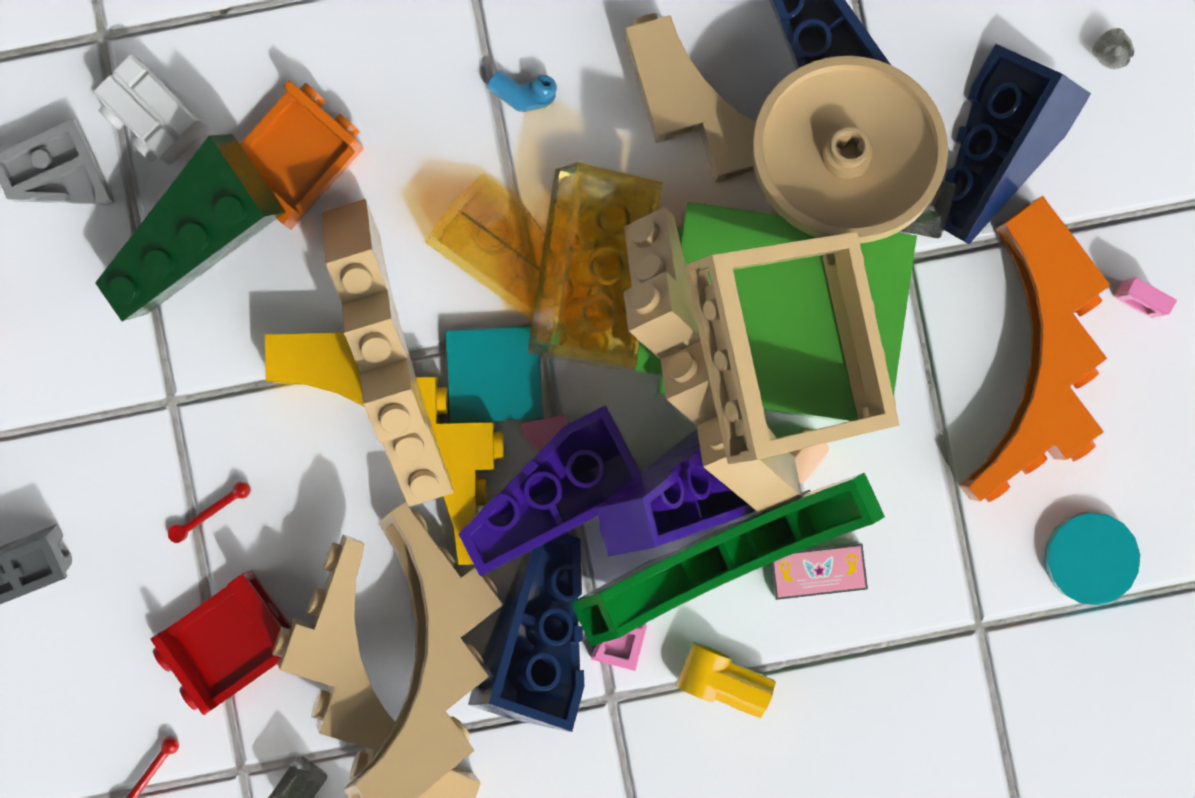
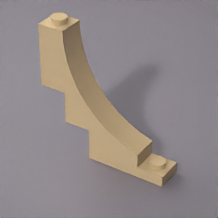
M650 13L634 19L632 26L625 29V41L655 142L659 143L700 131L715 183L754 172L752 141L756 122L729 104L704 79L679 39L671 15L659 18L658 13ZM769 203L772 214L779 215Z

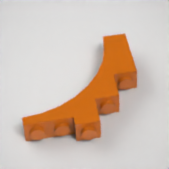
M1043 195L1028 203L994 229L1013 259L1025 291L1031 326L1030 365L1021 401L1006 433L987 459L959 484L967 497L974 501L981 502L985 498L989 503L999 498L1011 487L1007 482L1020 471L1026 475L1044 464L1048 459L1044 454L1047 451L1055 460H1068L1071 458L1074 462L1083 458L1096 447L1093 440L1104 433L1103 429L1070 386L1073 385L1076 389H1079L1099 375L1096 367L1108 359L1074 313L1076 312L1081 317L1098 306L1103 301L1099 294L1111 285Z

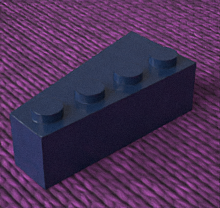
M769 0L796 70L811 62L836 56L866 57L891 65L846 0Z

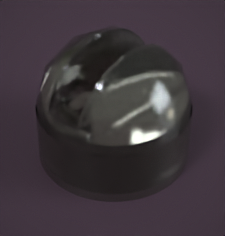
M1113 28L1105 32L1098 38L1092 49L1093 56L1103 66L1113 70L1126 67L1130 63V58L1135 53L1132 39L1121 28Z

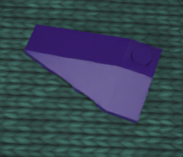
M604 405L565 425L459 533L479 576L597 517L596 507L641 473L607 406Z

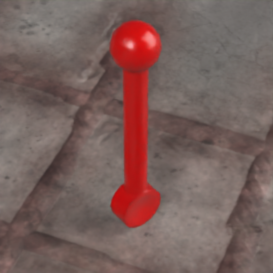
M245 481L236 482L230 493L183 525L171 526L168 530L169 540L173 543L185 541L188 537V532L237 498H247L251 492L250 485Z
M169 736L162 740L161 751L126 798H137L168 755L178 751V739Z

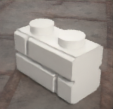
M133 54L129 55L114 70V74L109 75L94 90V95L104 104L98 110L101 115L118 130L125 125L137 137L131 144L150 162H153L158 157L168 165L173 164L187 150L188 146L193 144L207 130L208 126Z

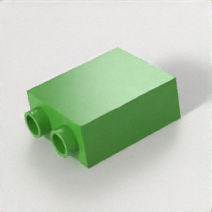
M687 202L681 226H677L686 264L710 255L816 238L797 229L780 215ZM895 233L880 240L860 243L870 293L875 306L881 343L885 351V361L893 395L895 393L917 235ZM822 255L733 270L764 411L843 423L857 420L858 416ZM707 271L710 284H712L709 271ZM639 341L635 372L659 375L656 395L666 396L661 360Z

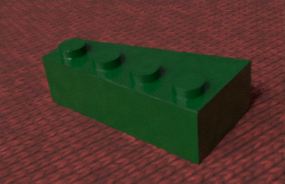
M233 134L209 135L95 284L122 322L147 315L282 216L286 211Z

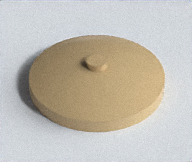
M836 56L817 60L800 67L785 77L772 90L761 107L752 141V162L758 184L770 205L781 217L797 229L816 238L857 232L859 243L873 242L889 237L914 222L933 200L944 177L948 160V140L945 125L937 106L929 94L919 83L898 68L875 59L858 56Z

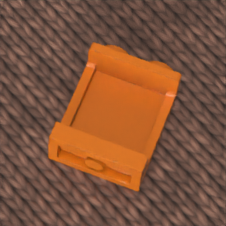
M288 80L283 85L286 93L240 145L286 211L277 220L292 230L364 148L355 139L360 131L340 113L333 119L321 108L326 101L312 87L304 83L298 88Z

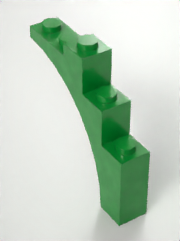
M865 472L810 491V489L801 492L802 497L762 514L757 512L742 521L713 530L677 551L646 561L571 602L590 646L618 639L662 614L738 577L811 546L875 524L885 518Z

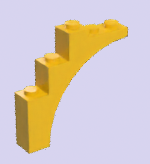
M344 332L265 334V373L267 382L312 386L337 393L364 407L360 371ZM416 377L453 485L454 493L443 497L454 527L458 565L473 564L459 533L479 514V507L487 505L486 478L478 479V470L496 469V460L505 458L504 432H496L494 422L441 424L440 415L448 414L447 387H440L439 378Z

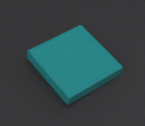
M538 326L446 331L450 423L543 419Z

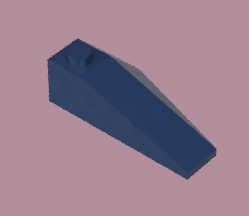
M995 43L971 85L967 100L972 102L966 126L959 127L956 141L960 143V148L955 166L946 173L932 224L970 244L1067 136L1091 93L1064 74Z
M564 533L524 554L482 655L484 661L483 669L489 677L471 691L468 702L469 706L508 719L573 732L585 687L584 670H580L579 642H583V628L579 626L578 617L571 602L577 600L582 595L580 538Z

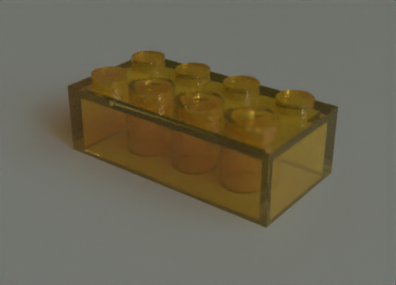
M580 162L555 169L527 354L608 369L636 368L639 340L628 330L624 291L632 288L624 227L659 210L663 182Z

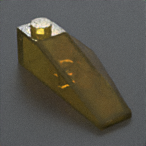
M483 173L450 205L424 241L434 252L577 354H579L605 318L520 199Z

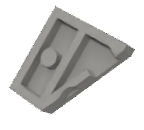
M70 119L0 151V185L8 200L13 202L109 205L114 202L78 121Z

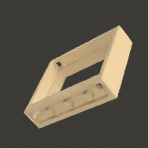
M857 232L715 254L684 265L728 464L759 460L900 426L896 411V401L885 361V351L881 343L876 320L875 306L864 266V256ZM822 255L858 419L770 440L733 270ZM707 271H709L712 284H710ZM743 435H745V437H746V442H747V447H748L747 450H746V446H745V442H744V437H743Z

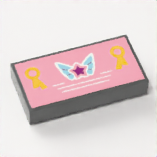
M861 542L806 548L770 563L775 600L868 590L863 543Z

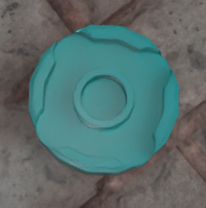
M1084 512L1070 517L1054 528L1046 543L1044 564L1047 574L1050 575L1052 582L1055 584L1054 586L1061 594L1081 604L1102 605L1119 599L1131 589L1139 574L1141 554L1135 536L1124 523L1107 514Z

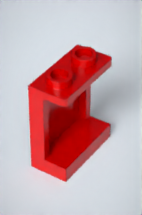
M253 570L239 575L229 582L224 589L167 629L154 635L150 640L155 646L152 652L158 664L165 671H172L182 685L179 687V692L185 703L191 709H198L202 715H206L277 665L279 656L272 654L281 627L289 629L290 623Z

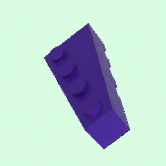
M697 429L596 507L600 522V532L605 542L608 557L656 548L757 512L703 467Z

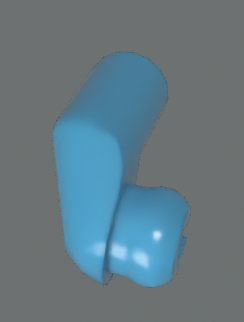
M498 70L489 81L487 89L516 111L527 112L549 106L556 98L557 84L548 75H539L537 80L518 84L502 70Z

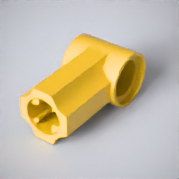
M693 642L675 686L697 698L709 702L718 700L752 716L762 718L772 699L776 681L732 662V658L713 648Z

